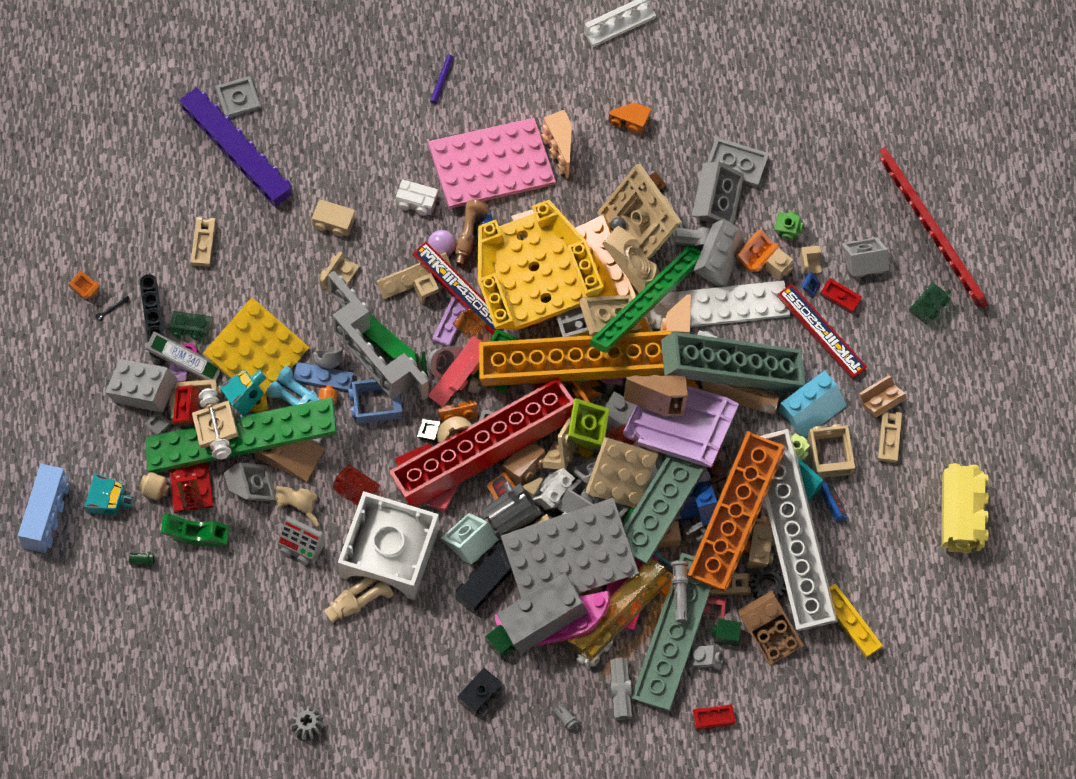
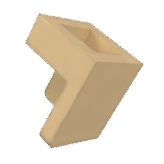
M820 246L801 248L800 259L803 275L809 272L813 274L822 272Z
M431 273L414 280V290L421 304L425 303V297L439 292V288Z

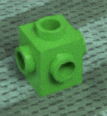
M778 212L774 230L776 234L782 235L784 239H799L800 233L802 234L804 231L805 223L796 212Z

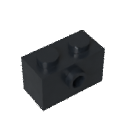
M483 668L457 696V701L476 717L478 713L483 714L489 707L487 703L492 698L495 700L502 693V682L486 668Z

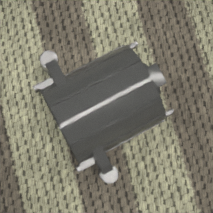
M506 482L504 488L507 493L484 507L485 511L482 512V516L484 519H488L490 525L495 530L494 535L498 539L501 538V535L519 530L530 522H536L539 520L538 517L543 514L539 505L536 506L531 496L521 484L513 488L510 482Z

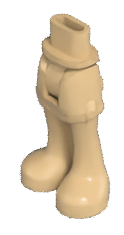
M364 577L355 586L344 590L334 602L330 603L331 606L325 609L324 612L333 623L338 619L342 620L343 617L345 618L360 612L362 607L380 595L391 598L394 596V593L387 583ZM374 583H377L373 588H371V589H370L369 591H367L365 594H363V595L360 596L359 598H356V595H358V594H359L360 592H362L364 589H366L367 587H369L370 585H372V584H374Z

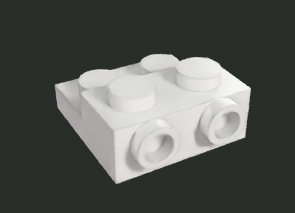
M564 468L550 472L531 498L536 506L541 505L545 510L556 508L561 502L560 497L572 485V481L575 478Z

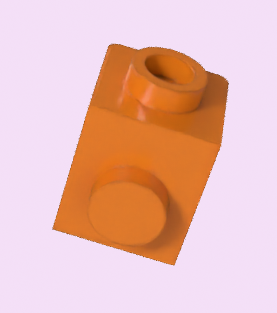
M80 270L67 285L85 300L89 297L92 299L99 292L97 288L100 283L98 281L95 283Z

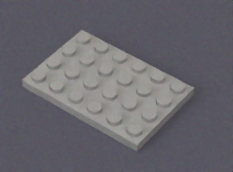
M614 498L501 535L521 598L564 572L572 581L578 593L639 573Z

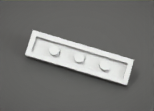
M634 0L585 23L584 34L591 46L595 47L655 19L656 14L650 6L651 0Z

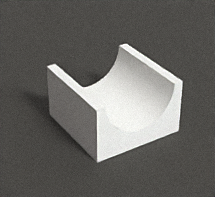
M363 491L338 560L339 577L346 580L351 576L373 578L397 588L408 599L415 600L439 531V515Z

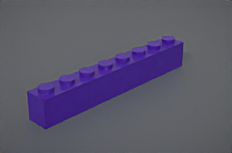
M196 87L182 97L179 101L183 111L274 207L292 195V185L289 180L283 179L280 176L279 170L268 163L267 157L256 150V146L252 141H247L244 138V133L239 128L236 129L233 126L231 119L221 113L217 104H212L209 101L210 99L204 91L201 92Z

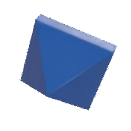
M809 272L801 286L810 297L814 298L820 286V281L812 272ZM814 283L812 289H810L808 285Z

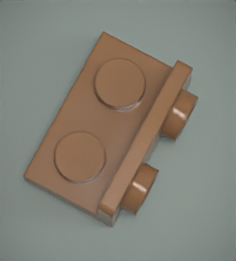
M890 375L859 393L862 406L875 418L907 399L905 392L894 385L893 378Z

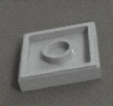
M250 76L215 86L225 116L232 118L261 109Z

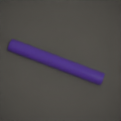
M448 54L430 99L431 103L437 104L454 59L452 55Z

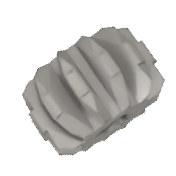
M301 706L300 713L297 711L293 712L294 717L290 718V723L293 725L290 726V729L295 731V737H299L302 734V740H306V736L309 735L310 739L313 740V733L316 735L321 734L319 729L323 728L324 724L321 722L323 716L318 715V709L312 711L311 706H308L307 710L304 711V708ZM307 719L310 720V723H308L307 726H304L303 723H305Z

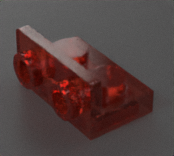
M348 464L336 476L332 489L358 506L363 491L374 495L379 490L380 484Z

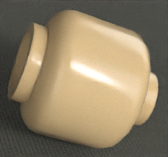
M150 472L147 476H143L139 490H141V494L144 497L158 501L162 496L166 497L169 485H166L167 479L165 477Z

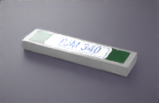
M155 331L152 333L145 350L203 380H216L221 371L207 358Z

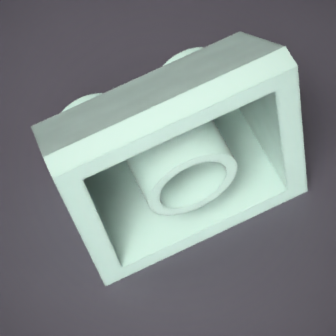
M470 513L464 516L441 537L463 561L469 564L478 561L480 556L491 549L499 540L494 535L495 531L487 521Z

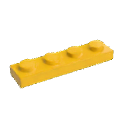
M836 583L830 586L837 621L865 658H868L880 650L883 645Z

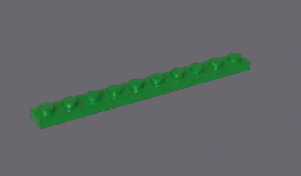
M688 246L590 340V346L604 353L613 348L695 268L701 251Z

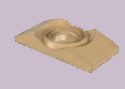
M617 226L603 241L602 245L638 293L660 274L657 265L648 260L640 249L638 239L623 228Z

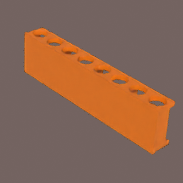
M747 431L688 572L689 578L725 593L727 592L786 447L783 444H778Z

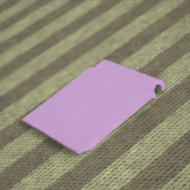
M687 386L688 396L684 416H662L635 405L623 431V435L626 438L637 441L638 446L712 468L739 403L727 397Z

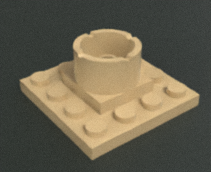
M637 164L632 168L597 212L599 216L603 215L609 224L614 218H624L626 221L625 230L638 239L639 247L648 260L655 255L682 222L674 212L672 204L662 195L641 164Z

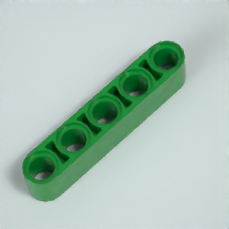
M369 314L370 328L362 333L367 338L366 341L374 348L380 349V353L387 359L395 360L396 356L399 357L405 353L408 358L412 357L416 362L415 352ZM419 356L420 363H421V367H422V358Z

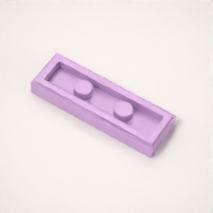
M452 297L432 338V341L446 347L451 346L467 312L454 297Z

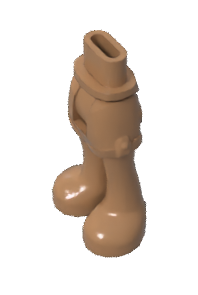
M468 200L466 202L464 230L460 233L456 246L457 266L463 267L464 261L469 259L474 245L473 226L475 220L482 219L484 214H487L488 205L484 202L477 200Z

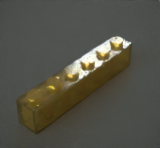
M653 559L647 565L643 564L638 569L639 573L632 575L610 597L607 614L598 622L597 627L586 635L568 640L575 652L591 662L671 581L672 578L663 565Z

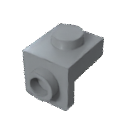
M714 645L692 647V667H713L716 670H721L724 657L720 649Z

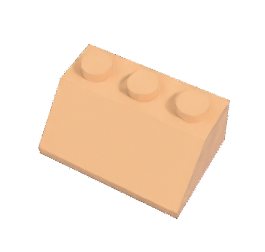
M686 295L667 312L666 317L662 318L659 331L690 333L691 295Z

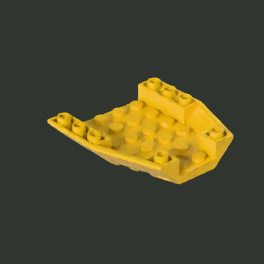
M550 200L533 205L534 214L502 226H498L497 220H493L478 227V282L496 329L520 330L581 307L579 301L583 297H596L604 289L586 240ZM521 234L528 235L525 240L518 239ZM531 266H540L537 271H530ZM550 296L551 300L548 303L541 302L542 298Z

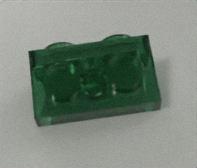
M932 282L909 308V312L927 325L930 320L934 321L938 317L942 306L945 308L950 303L952 291L948 289L945 292Z

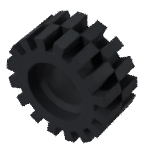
M765 567L764 570L760 568L759 572L756 571L754 573L750 587L755 599L769 593L761 588L762 581L766 579L772 580L775 583L776 589L773 592L778 601L783 598L786 584L780 570L777 572L774 567H772V570L769 567Z

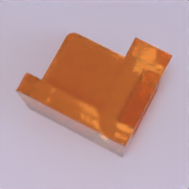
M471 308L463 310L453 322V325L468 339H471L473 336L476 337L487 324Z

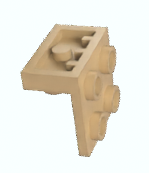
M571 417L568 418L560 431L558 441H554L542 461L543 468H564L566 470L568 464L572 462L575 452H578L579 445H576L568 437Z

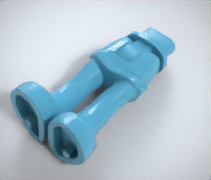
M288 366L281 370L277 380L300 395L302 399L299 400L290 394L277 381L272 382L265 393L270 398H280L292 406L320 400L314 391L307 390L294 380L293 371Z

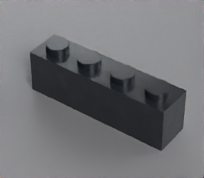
M500 541L495 546V551L491 556L487 555L482 560V566L478 570L474 569L468 576L469 580L465 584L461 583L455 591L456 600L473 614L512 572L503 541Z

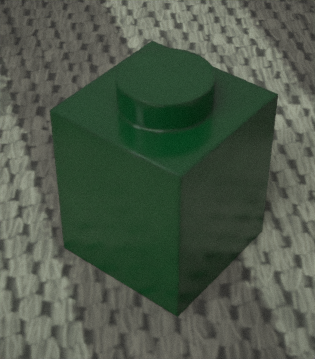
M718 619L717 625L712 627L711 636L715 637L714 643L738 646L742 622Z
M501 624L485 636V642L500 659L504 656L507 658L515 652V646Z

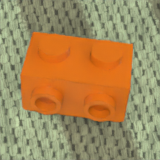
M758 230L735 256L749 272H759L765 267L767 260L781 246L778 243L773 244L763 230Z

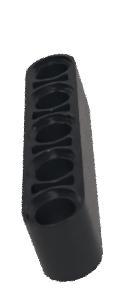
M146 274L140 279V289L147 342H149L154 331L164 337L165 332L157 280L154 275ZM147 284H153L152 287H145ZM149 301H155L152 305L147 304ZM152 318H158L155 322L150 321ZM149 352L151 361L154 364L162 365L166 362V360L154 356L155 354Z

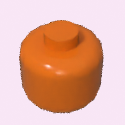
M326 386V388L320 389L318 398L321 400L332 397L334 405H336L338 391L333 389V386Z

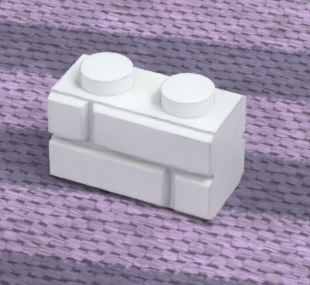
M402 179L396 195V205L405 211L409 209L415 210L419 215H432L438 198V189Z

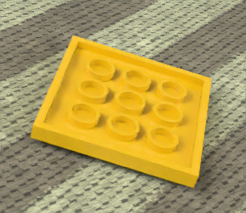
M251 297L202 355L230 379L242 370H246L252 376L260 369L267 379L259 386L264 392L263 396L267 398L266 390L272 382H278L277 378L281 370L286 366L292 369L310 347Z

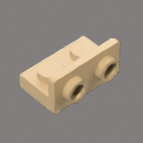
M339 251L336 256L334 255L331 258L327 270L321 272L319 276L320 287L329 292L328 274L333 271L338 276L342 275L348 286L359 270V266L344 258L343 253Z

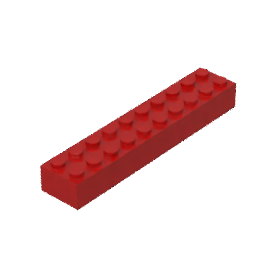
M556 378L395 467L389 473L407 505L417 508L564 426L572 415L574 399L559 378Z

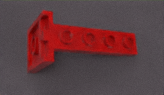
M208 463L169 470L174 513L213 508Z

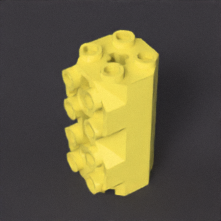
M953 463L949 464V468L944 469L942 474V548L945 549L947 546L949 552L971 553L972 548L980 551L981 548H984L985 541H988V530L985 529V523L988 522V511L984 510L985 504H988V493H985V486H988L989 477L980 470L978 465L960 466V464Z

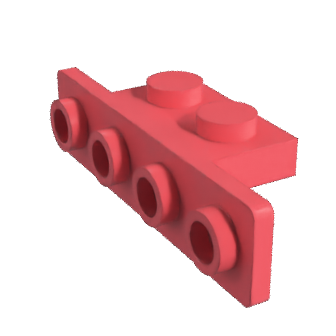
M475 336L471 337L428 394V397L439 406H444L458 389L462 391L468 383L467 377L470 374L473 376L478 370L479 342L481 341Z

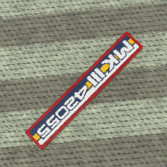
M425 241L412 253V256L493 335L496 328L485 299Z
M792 283L778 293L777 297L852 380L867 368L866 364Z

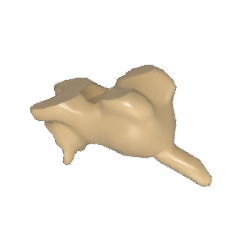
M276 486V490L280 492L275 495L278 504L277 508L282 509L286 505H292L303 512L316 527L319 526L318 519L312 514L315 501L317 500V495L313 491L302 488L295 491L292 488Z

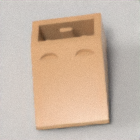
M565 110L544 117L542 125L543 134H541L544 144H548L550 147L549 153L553 160L558 159V172L560 175L565 174V178L568 179L572 124Z

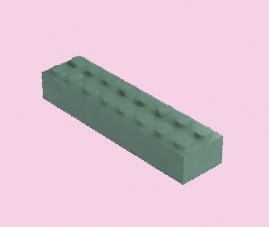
M672 332L661 339L665 376L673 374L686 375V379L781 392H795L805 385L801 349L681 332Z

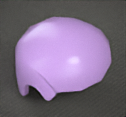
M435 231L428 239V244L439 255L447 253L449 257L455 251L456 241L449 231Z

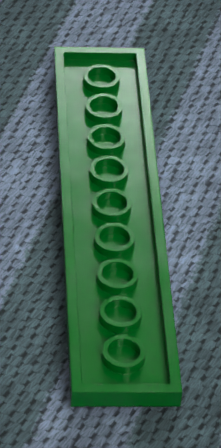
M333 398L234 418L239 436L228 440L231 454L227 458L337 435ZM195 427L145 437L148 473H159L220 460L212 456L213 450L210 446L203 449L200 447Z

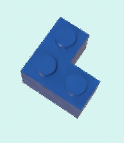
M710 481L697 483L680 511V520L699 515L703 526L709 524L717 505Z

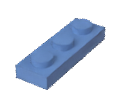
M297 362L293 378L299 383L320 387L333 386V389L349 392L354 374L353 372L322 368L316 365Z

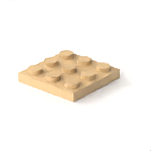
M605 437L585 493L606 500L614 498L616 503L636 508L645 493L658 454Z

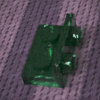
M173 311L171 323L168 324L169 334L177 338L190 336L193 340L207 339L211 316Z

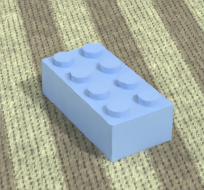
M40 464L18 533V538L24 549L46 553L47 548L52 546L53 537L51 535L53 530H57L59 523L57 516L59 512L63 511L64 501L62 500L64 494H68L70 483H68L63 468Z

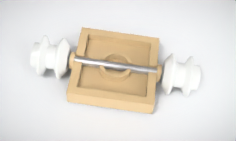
M207 388L198 395V398L201 400L200 406L205 409L192 413L199 445L202 449L210 446L213 450L212 456L214 458L225 459L231 454L228 440L239 436L231 403L226 401L219 404L217 391Z

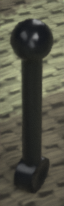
M124 295L122 297V300L111 306L109 309H107L103 313L96 314V319L98 321L102 320L105 315H107L112 310L120 306L122 303L128 302L130 300V297L128 295Z

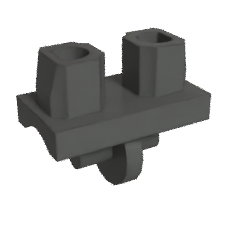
M699 515L696 516L697 524L693 525L690 520L681 524L687 545L694 541L700 543L708 527V524L702 525Z

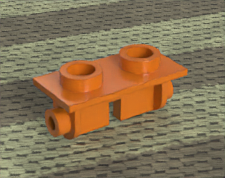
M471 400L458 403L456 408L452 404L441 406V408L437 409L441 423L456 416L467 420L478 417L477 403Z

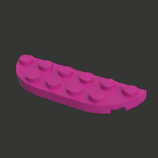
M605 591L581 596L589 613L535 646L578 638L594 630L602 617H605L610 605V593ZM495 614L494 616L497 626H499L500 624L502 625L497 614Z

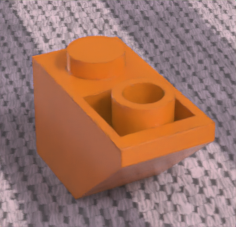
M633 102L611 110L608 122L614 127L619 128L624 120L626 121L625 128L630 133L643 134L651 115V108Z

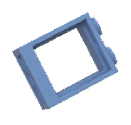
M375 379L352 382V389H349L350 401L354 400V406L351 407L352 418H356V424L402 419L400 395L392 400L394 410L360 414L358 393L383 389Z

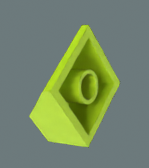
M574 399L568 437L576 445L590 449L601 447L606 434L610 409L580 399Z

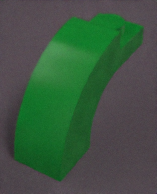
M167 513L163 515L160 533L173 537V541L179 543L216 547L227 545L230 526L214 520L209 522L189 521Z

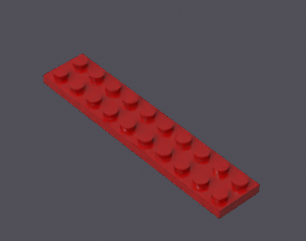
M883 147L880 149L881 157L879 159L887 173L889 172L895 185L899 186L901 194L910 204L911 209L918 216L921 224L928 231L945 260L950 259L948 263L955 275L960 274L958 278L966 291L970 289L968 293L976 306L980 304L982 308L989 305L985 295L887 148Z

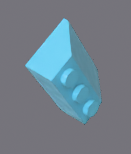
M824 370L781 402L779 412L800 436L805 438L808 436L810 429L823 425L847 407V404L836 382Z

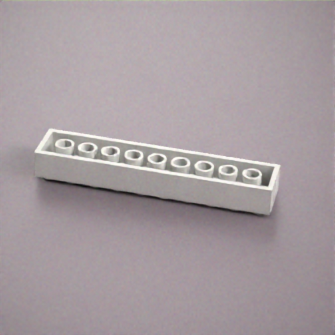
M785 429L762 435L761 437L778 444H783L786 447L766 495L765 503L796 629L803 631L838 622L791 432Z

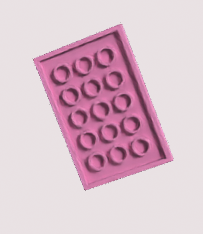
M535 118L428 141V147L448 209L465 206L468 200L483 202L543 188L556 183Z

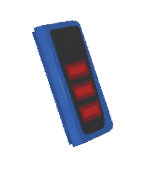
M822 483L820 492L835 522L839 523L848 519L849 517L833 485Z

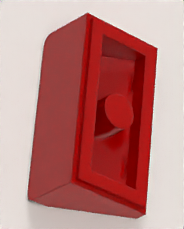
M194 385L176 388L173 424L195 425L192 413L198 411L200 389Z

